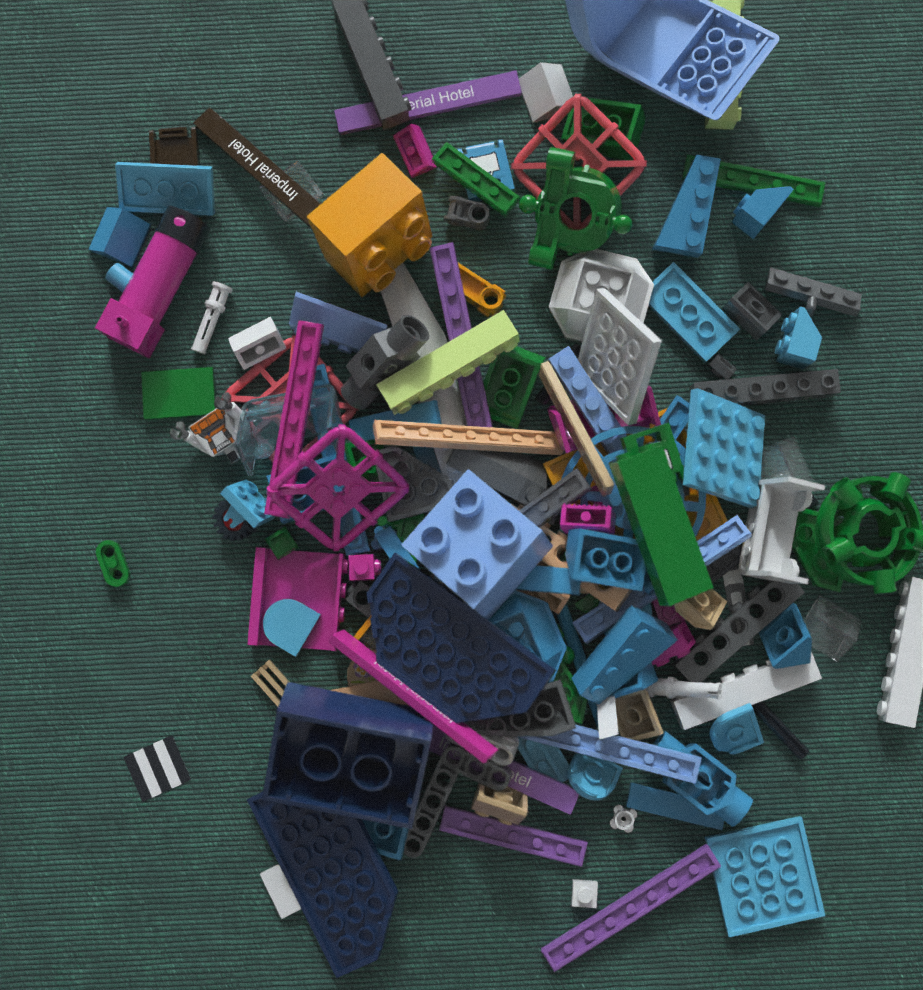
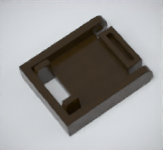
M187 127L159 129L160 140H156L155 130H149L151 164L200 166L197 127H191V137H189Z

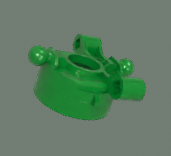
M550 147L546 161L547 173L544 189L537 200L532 195H524L519 200L520 210L525 214L535 212V220L538 224L534 243L529 254V265L552 270L558 248L567 251L568 256H572L573 253L590 252L603 245L614 231L619 234H626L632 228L631 218L627 215H621L622 204L620 194L612 180L604 173L590 168V165L587 164L585 167L573 168L576 154L574 151ZM579 197L590 205L592 218L587 227L571 229L563 223L560 209L566 199Z

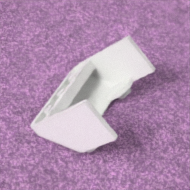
M793 477L759 480L760 496L757 499L756 507L749 508L746 528L752 537L742 544L739 573L744 576L784 583L808 584V579L798 577L799 566L796 560L790 559L798 511H804L810 506L812 502L811 491H822L825 489V485Z

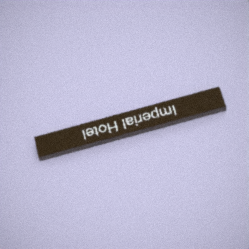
M209 107L193 122L199 131L311 228L307 216L321 205L320 202L212 108Z

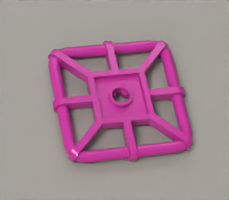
M339 424L338 427L330 430L306 452L302 451L297 456L298 459L267 487V495L278 507L295 520V524L299 528L307 530L319 542L333 551H340L341 548L351 543L369 526L377 524L378 518L409 492V484L400 473L383 459V454L379 450H374L355 431L346 427L345 424ZM337 438L336 458L323 469L313 458ZM346 438L367 456L355 468L344 460ZM372 465H377L394 482H368L362 474ZM304 466L309 467L317 474L307 484H285ZM344 485L341 492H334V486L340 487ZM370 492H394L372 512L360 502ZM307 494L315 502L301 513L281 495ZM354 507L365 518L340 538L341 517ZM321 509H325L333 516L332 539L310 521Z

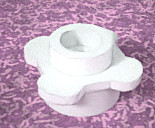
M616 805L613 809L614 817L610 820L611 827L613 829L625 830L627 833L632 832L634 829V819L637 817L636 810L632 808L628 810L621 805ZM626 817V820L622 821L621 818Z

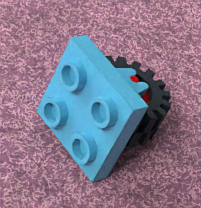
M245 479L226 486L220 494L225 499L218 503V507H215L214 512L217 514H214L212 519H217V522L213 523L214 528L219 526L218 534L224 533L222 538H230V541H239L252 535L258 529L256 527L273 520L276 516L264 514L267 498H264L258 492V488L254 483Z

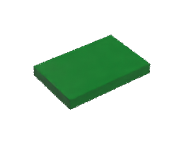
M213 367L141 372L144 420L206 416L216 409L214 405L216 396Z

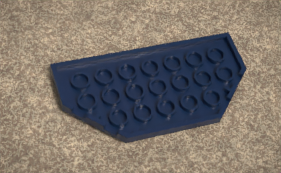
M398 553L393 554L367 592V600L370 603L372 617L370 618L372 633L377 650V663L455 723L528 712L556 672L555 668L491 621L483 618L477 611Z
M263 791L247 799L336 978L376 961L382 953L399 891L362 819L262 800Z

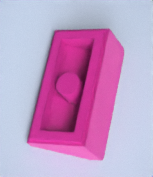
M410 124L393 135L411 178L437 167L432 163L433 155L419 125Z

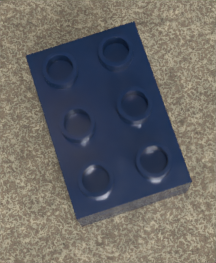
M287 682L276 713L262 800L412 829L429 753L433 724L411 706Z

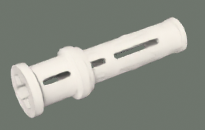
M215 281L212 282L213 289L209 300H206L204 303L207 308L191 347L192 350L201 354H206V349L219 315L225 311L224 305L227 297L233 291L231 287ZM210 321L209 326H208V329H207L206 334H205V337H204V339H202V337H203V335H204V332H205V329H206V327H207V324H208V322Z
M668 677L667 679L658 678L659 681L646 688L649 697L659 695L667 696L668 699L676 698V696L721 699L723 690H719L722 689L721 683L677 681L674 677Z

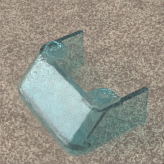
M329 384L313 387L304 438L320 435L321 439L330 430L338 427L339 424H343L335 388ZM285 393L252 399L242 406L235 447L248 476L253 475L256 459H266L275 450ZM337 438L329 444L334 446L335 452L337 451Z

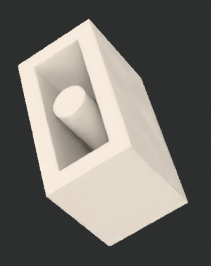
M271 317L228 338L232 350L244 370L286 349L284 341Z

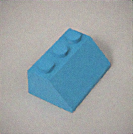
M585 529L569 530L565 556L571 579L636 591L643 590L646 566L636 539Z

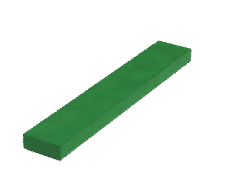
M687 154L682 174V180L685 179V176L691 166V163L696 156ZM720 161L716 180L717 187L751 194L756 189L790 186L794 190L786 201L820 207L822 204L826 183Z

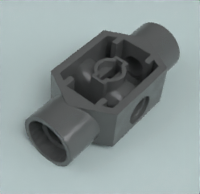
M403 315L392 328L375 333L369 338L346 365L351 376L342 385L341 394L348 404L359 410L367 409L380 394L376 384L420 358L418 351L429 339V332L421 321L413 316Z

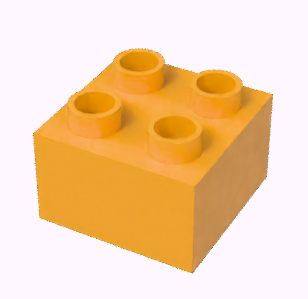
M383 153L307 216L325 260L361 297L366 295L371 289L375 292L384 290L395 278V269L408 258L411 261L420 259L427 253L432 244L431 238L433 236L422 191Z

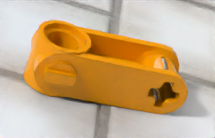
M458 263L466 301L477 307V310L487 317L497 314L502 309L503 301L507 297L505 295L506 291L495 284L492 285ZM489 296H494L498 301L494 305H488L485 299Z

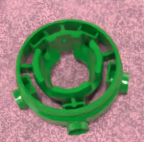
M891 472L888 478L880 476H869L852 480L843 478L831 487L830 493L824 499L817 515L816 541L826 565L845 581L863 586H873L874 594L896 592L895 582L908 574L915 565L920 552L923 553L921 515L913 498L907 492L911 483L907 476ZM861 486L870 488L869 494L878 500L863 497ZM867 512L874 515L879 527L878 537L891 539L887 547H876L874 551H871L866 546L856 547L852 536L859 532L860 521ZM844 516L843 522L840 525H833L834 517ZM895 551L892 560H890V555ZM844 562H852L851 565L855 567H872L880 564L883 569L858 572L857 575Z

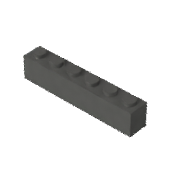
M331 0L333 11L383 130L410 121L409 111L412 110L407 96L403 98L401 94L403 90L402 83L398 76L394 77L392 70L395 69L390 56H385V43L382 36L377 37L376 35L377 25L374 17L368 16L369 6L367 1Z

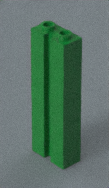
M650 443L639 447V453L632 456L630 451L615 456L617 461L610 463L609 466L659 605L672 606L713 589V585L663 445L653 447V444Z

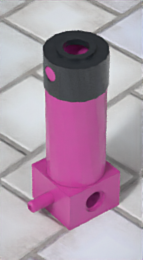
M168 206L119 301L110 298L95 329L107 338L150 359L164 332V329L159 324L195 256L200 252L211 228L195 215L183 209Z

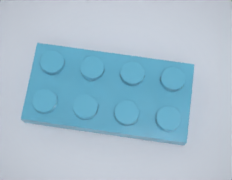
M117 162L115 164L119 208H123L128 212L164 213L168 206H174L193 215L213 216L215 214L212 166Z
M674 262L653 281L654 287L649 307L704 363L740 330Z

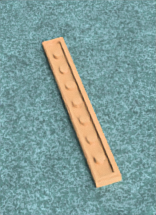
M374 420L373 423L375 442L382 445L562 455L563 453L556 434L552 431Z

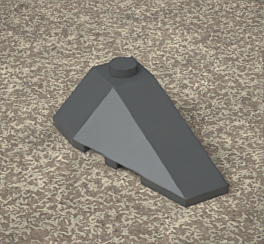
M453 449L446 462V465L463 474L469 469L495 492L518 505L526 506L546 491L547 472L543 463L527 454Z
M561 680L548 683L528 712L468 721L470 728L480 736H555L576 729L572 710Z

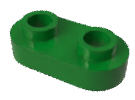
M102 541L96 548V557L104 579L111 586H124L130 580L131 574L122 548L115 541ZM110 548L114 550V554L111 557L107 555V550ZM118 570L122 572V577L120 579H116L115 573Z

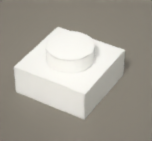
M573 879L571 906L596 908L598 882Z

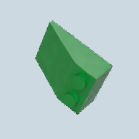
M588 98L612 123L615 122L619 126L618 129L637 148L646 120L642 105ZM582 107V134L593 144L605 129ZM574 108L568 114L561 140L564 142L574 133ZM612 136L597 149L602 155L610 158L634 160Z
M517 346L509 352L503 351L496 355V359L489 365L483 382L491 419L518 429L537 383L541 363H544L546 357Z

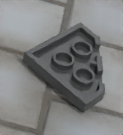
M397 446L379 450L383 454V459L400 473L409 484V492L386 512L388 522H395L431 512L455 485L452 479ZM376 465L379 482H394ZM382 492L383 500L385 501L394 492Z

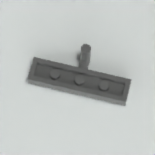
M771 267L767 274L765 290L807 302L805 309L811 318L816 310V305L855 317L860 311L862 296L860 293Z

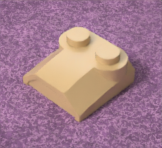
M710 589L674 604L676 612L694 627L711 630L727 601L716 591Z

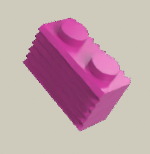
M570 503L562 505L560 528L565 534H568L571 529H585L615 534L616 514L610 505L607 507L605 505L602 507L600 505L597 507L593 505L591 507L590 504L588 506L585 504L583 506L580 504L577 506L573 504L571 506Z

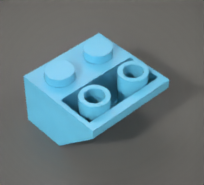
M800 306L795 312H791L788 318L784 319L781 331L784 332L782 341H778L775 354L778 355L776 362L805 369L816 361L822 337L806 309Z

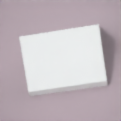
M541 62L519 78L521 92L533 124L551 118L567 100L573 97L564 70L560 64Z

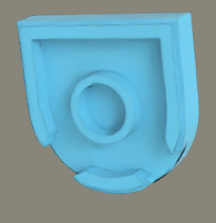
M292 599L279 600L267 609L263 619V629L265 635L273 644L297 657L321 614L299 601Z
M750 703L722 714L714 721L710 728V739L718 751L738 754L764 743L754 709Z
M575 752L568 767V779L573 789L582 797L589 800H602L614 790L623 768L611 761Z

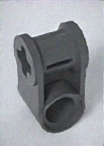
M449 196L448 201L450 205L447 215H444L443 218L446 223L476 230H483L489 225L490 214L485 204L466 200L458 196ZM476 213H483L485 215L482 220H475L473 218Z

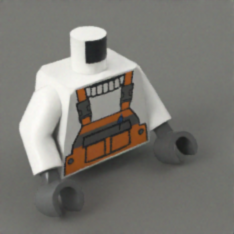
M225 392L222 399L216 396L214 401L215 410L189 426L190 430L186 431V426L183 422H177L176 428L180 431L171 428L170 436L175 440L183 438L187 443L212 457L225 453L232 464L244 457L237 445L247 439L246 414L234 402H230L231 394Z

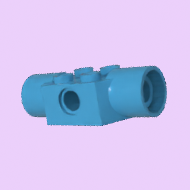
M666 731L654 741L652 745L701 757L696 784L663 775L662 782L701 813L709 815L714 812L732 827L743 819L750 809L753 799L735 786L737 776L699 745L690 743L684 746Z

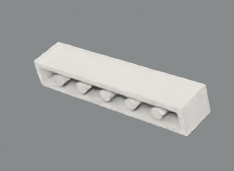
M906 577L899 586L901 599L894 613V617L897 619L896 626L890 635L892 648L891 653H888L886 657V667H888L886 677L882 680L881 689L883 697L882 701L878 703L877 714L879 715L878 720L915 728L923 687V579Z
M812 652L811 663L775 669L772 667L770 659H768L764 666L757 667V664L744 668V673L737 676L734 673H730L720 677L721 682L718 683L722 684V689L719 690H723L721 699L676 696L670 702L680 728L683 730L718 718L722 714L750 703L753 705L822 679Z

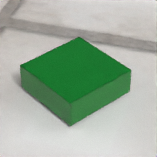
M286 527L265 538L266 543L277 560L299 548Z

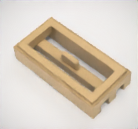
M268 660L251 677L278 707L281 700L259 676L262 674L281 696L284 690L270 676L266 669L270 668L285 686L290 681L271 660Z

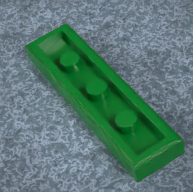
M448 142L432 158L433 164L504 217L511 212L520 200L519 195Z

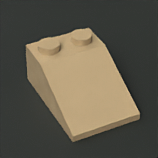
M478 783L471 809L475 810V813L482 817H489L490 815L498 818V821L503 824L512 825L513 823L519 825L528 812V795L508 786L503 790L497 791Z

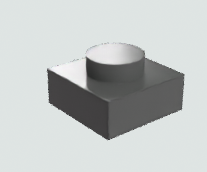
M720 354L709 364L713 367L711 369L712 372L721 379L723 377L726 380L729 379L737 370Z

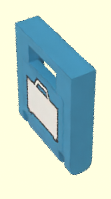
M498 140V148H495L493 141L466 147V157L515 192L503 140ZM465 188L468 200L475 202L483 201Z

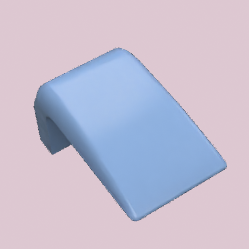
M565 0L571 29L584 50L597 61L652 92L712 120H719L779 42L777 34L708 0Z

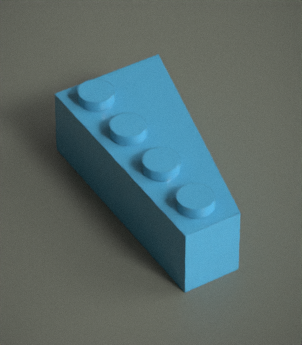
M696 155L652 250L699 258L703 254L720 165L719 158Z
M630 605L573 675L572 680L580 696L600 704L678 639L666 622Z

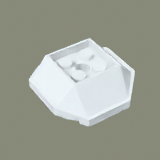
M599 249L582 252L561 261L549 309L565 339L582 343L596 289L605 288L644 324L654 283L636 258Z

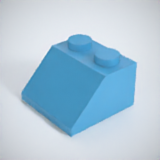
M790 186L756 189L751 196L746 194L733 211L736 216L732 223L754 239L794 189Z

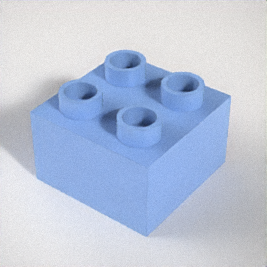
M469 469L401 544L483 618L488 620L553 547L539 527Z

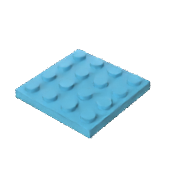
M699 388L691 390L683 485L748 508L756 507L757 499L760 496L759 480H761L765 415Z
M801 816L705 837L706 843L722 866L713 872L728 937L825 916Z

